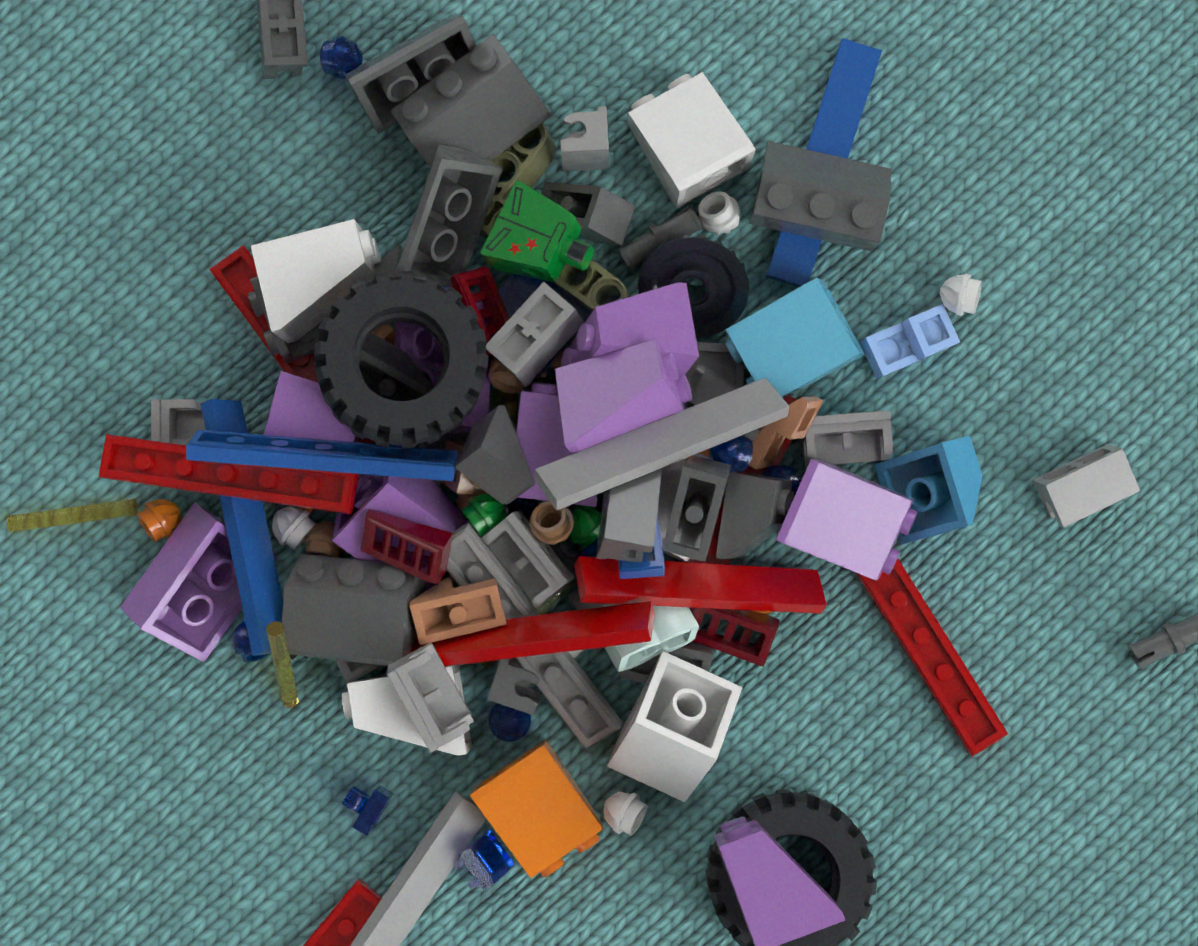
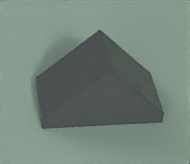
M498 405L472 426L455 468L501 504H509L534 486L535 481L505 405Z

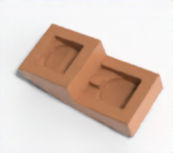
M817 396L802 397L789 405L788 417L766 425L749 446L741 461L754 469L771 467L785 438L792 440L805 437L824 400Z

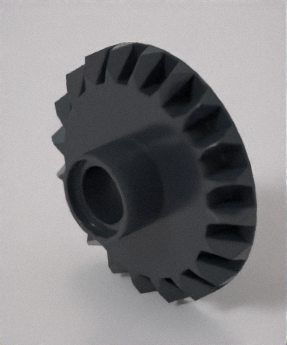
M685 234L683 237L675 240L669 238L665 244L654 248L650 256L645 259L639 274V294L678 282L687 284L696 338L712 336L729 328L741 316L748 301L749 278L747 277L744 263L738 260L734 250L730 251L724 247L721 240L716 242L708 240L704 234L700 237H689ZM696 278L701 280L703 284L691 285L686 280Z

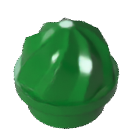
M490 494L470 497L468 499L469 504L460 510L466 521L472 525L481 538L506 518L505 505L501 504Z
M576 505L570 511L574 519V526L568 537L573 543L581 544L584 548L594 547L598 544L602 509Z

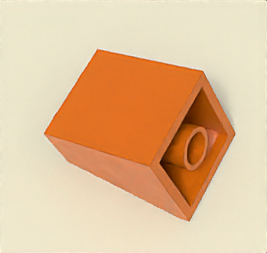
M547 739L476 785L470 794L474 803L530 878L539 872L543 878L549 876L565 864L561 857L575 848L580 854L601 839L597 833L603 830V823Z

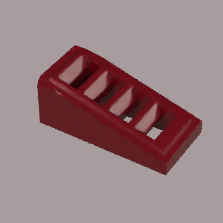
M488 266L456 274L450 280L452 287L462 295L461 302L466 307L472 306L476 312L478 326L480 329H484L488 343L510 318ZM479 284L480 292L472 294L469 287ZM483 302L484 309L478 310L476 304ZM487 319V327L485 326L483 320ZM486 350V355H488V361H489V360H492V359H495V358Z
M369 509L366 512L360 551L422 580L439 584L447 571L453 533ZM377 527L384 530L383 543L375 541ZM393 535L400 538L398 547L391 546ZM409 542L415 544L414 552L407 550ZM424 549L431 552L430 557L423 555Z
M692 609V614L699 627L704 613L713 615L708 630L698 629L693 642L764 667L778 630L780 619L751 610ZM721 618L729 621L724 636L715 634ZM737 624L745 627L740 640L732 638ZM753 630L761 633L757 644L749 642Z

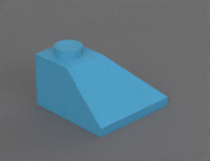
M970 435L874 464L881 486L914 500L910 509L917 511V515L908 535L899 533L897 537L899 545L973 525L983 475Z

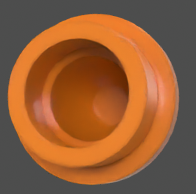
M166 499L146 502L144 504L145 509L136 514L140 524L154 542L163 537L168 540L181 522L180 508Z

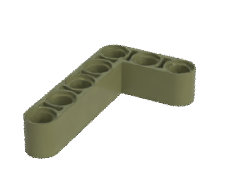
M543 123L490 161L503 169L479 234L486 240L515 181H521L532 188L556 155L555 143ZM541 139L536 147L525 149L531 140ZM515 171L513 178L509 181L500 182L501 177L505 173ZM592 260L584 271L565 263L559 278L555 282L545 281L590 314L595 307L603 305L604 301L610 296L619 295L621 299L631 297L625 285L619 279ZM587 272V277L581 284L570 285V280L576 273Z

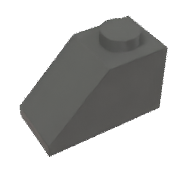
M545 181L541 194L575 216L581 226L580 238L597 243L622 246L635 205L603 187Z
M373 333L366 337L359 353V368L364 381L376 394L389 400L410 401L426 395L434 388L433 384L407 353Z
M695 455L687 457L682 469L663 544V551L706 561L731 465Z
M729 472L716 558L731 559L741 557L782 526L795 497L794 492L791 490L793 480L749 472Z

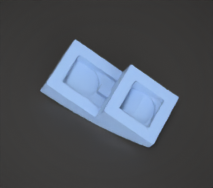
M941 304L910 317L899 324L865 337L859 342L876 379H879L960 343V340L944 305Z

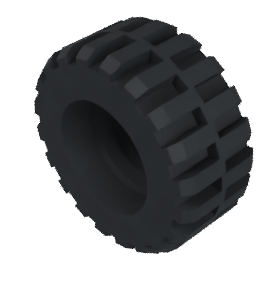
M401 271V277H389L388 272L374 274V281L365 284L360 280L350 286V293L347 296L342 297L339 295L331 304L332 311L329 316L322 319L319 326L318 342H315L314 352L315 370L320 391L325 403H328L334 417L341 425H347L352 430V434L362 440L366 437L376 441V445L389 448V444L402 445V449L415 448L416 444L423 442L431 444L440 440L441 436L448 431L452 433L462 424V420L467 414L472 412L477 403L488 366L484 329L479 328L477 323L478 316L472 306L466 307L461 302L462 295L453 287L447 291L439 286L440 280L429 275H427L426 280L414 278L413 271ZM393 322L413 323L428 330L438 340L444 356V368L438 383L426 395L410 401L389 400L376 394L364 381L359 368V353L362 344L372 331L385 324Z
M789 789L776 790L775 794L766 796L762 793L751 797L753 801L743 807L740 804L731 811L732 816L728 821L739 817H745L747 822L756 820L773 839L783 835H798L808 838L823 850L828 859L831 879L826 892L842 910L845 921L779 946H839L847 937L852 941L860 932L857 926L861 919L868 920L872 911V906L869 904L871 895H876L877 881L873 878V869H876L874 857L869 852L865 836L853 821L837 806L826 799L823 800L812 793L804 791L800 793L791 792ZM720 826L715 832L716 834L722 832ZM715 841L709 847L707 855L708 870H706V880L712 904L721 924L730 932L733 940L740 946H755Z

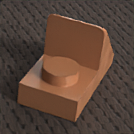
M447 577L409 602L420 645L507 625L496 578L454 588L452 577Z

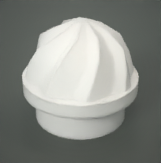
M713 192L700 202L698 208L699 221L705 230L714 232L719 236L722 233L730 234L731 230L738 226L740 207L737 201L727 193Z
M966 273L965 275L950 277L940 288V296L944 306L959 316H962L964 312L975 314L981 293L982 281L971 279V274Z
M290 506L274 514L272 530L280 545L285 546L287 544L293 550H296L304 542L305 536L316 525L309 518L310 513L307 510L304 511Z
M617 792L605 801L604 818L613 828L614 832L620 834L623 831L632 836L641 825L648 805L639 801L640 796L636 793Z

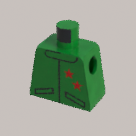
M516 180L480 254L488 265L495 270L555 282L559 278L565 263L580 270H586L592 260L594 247L577 240L581 232V226L571 212L523 182Z

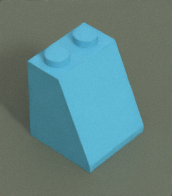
M817 277L726 329L731 339L725 343L731 356L737 364L744 362L751 374V377L746 379L747 384L766 378L783 399L865 355L826 283Z

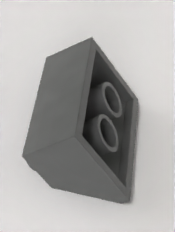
M454 13L442 21L434 23L431 27L410 39L397 44L394 48L369 62L361 64L358 68L347 73L345 77L374 129L379 134L398 123L391 112L394 107L475 48L476 44L464 17Z
M494 34L391 110L409 140L430 168L438 144L469 149L491 161L552 116Z
M768 141L749 224L873 252L881 242L890 201L892 169Z
M438 144L394 277H401V271H413L414 278L426 280L427 275L440 280L439 286L452 287L450 278L467 271L503 168L469 149Z
M300 554L284 586L280 649L283 654L388 666L410 654L417 637V632L409 602L428 590L426 581L386 562Z

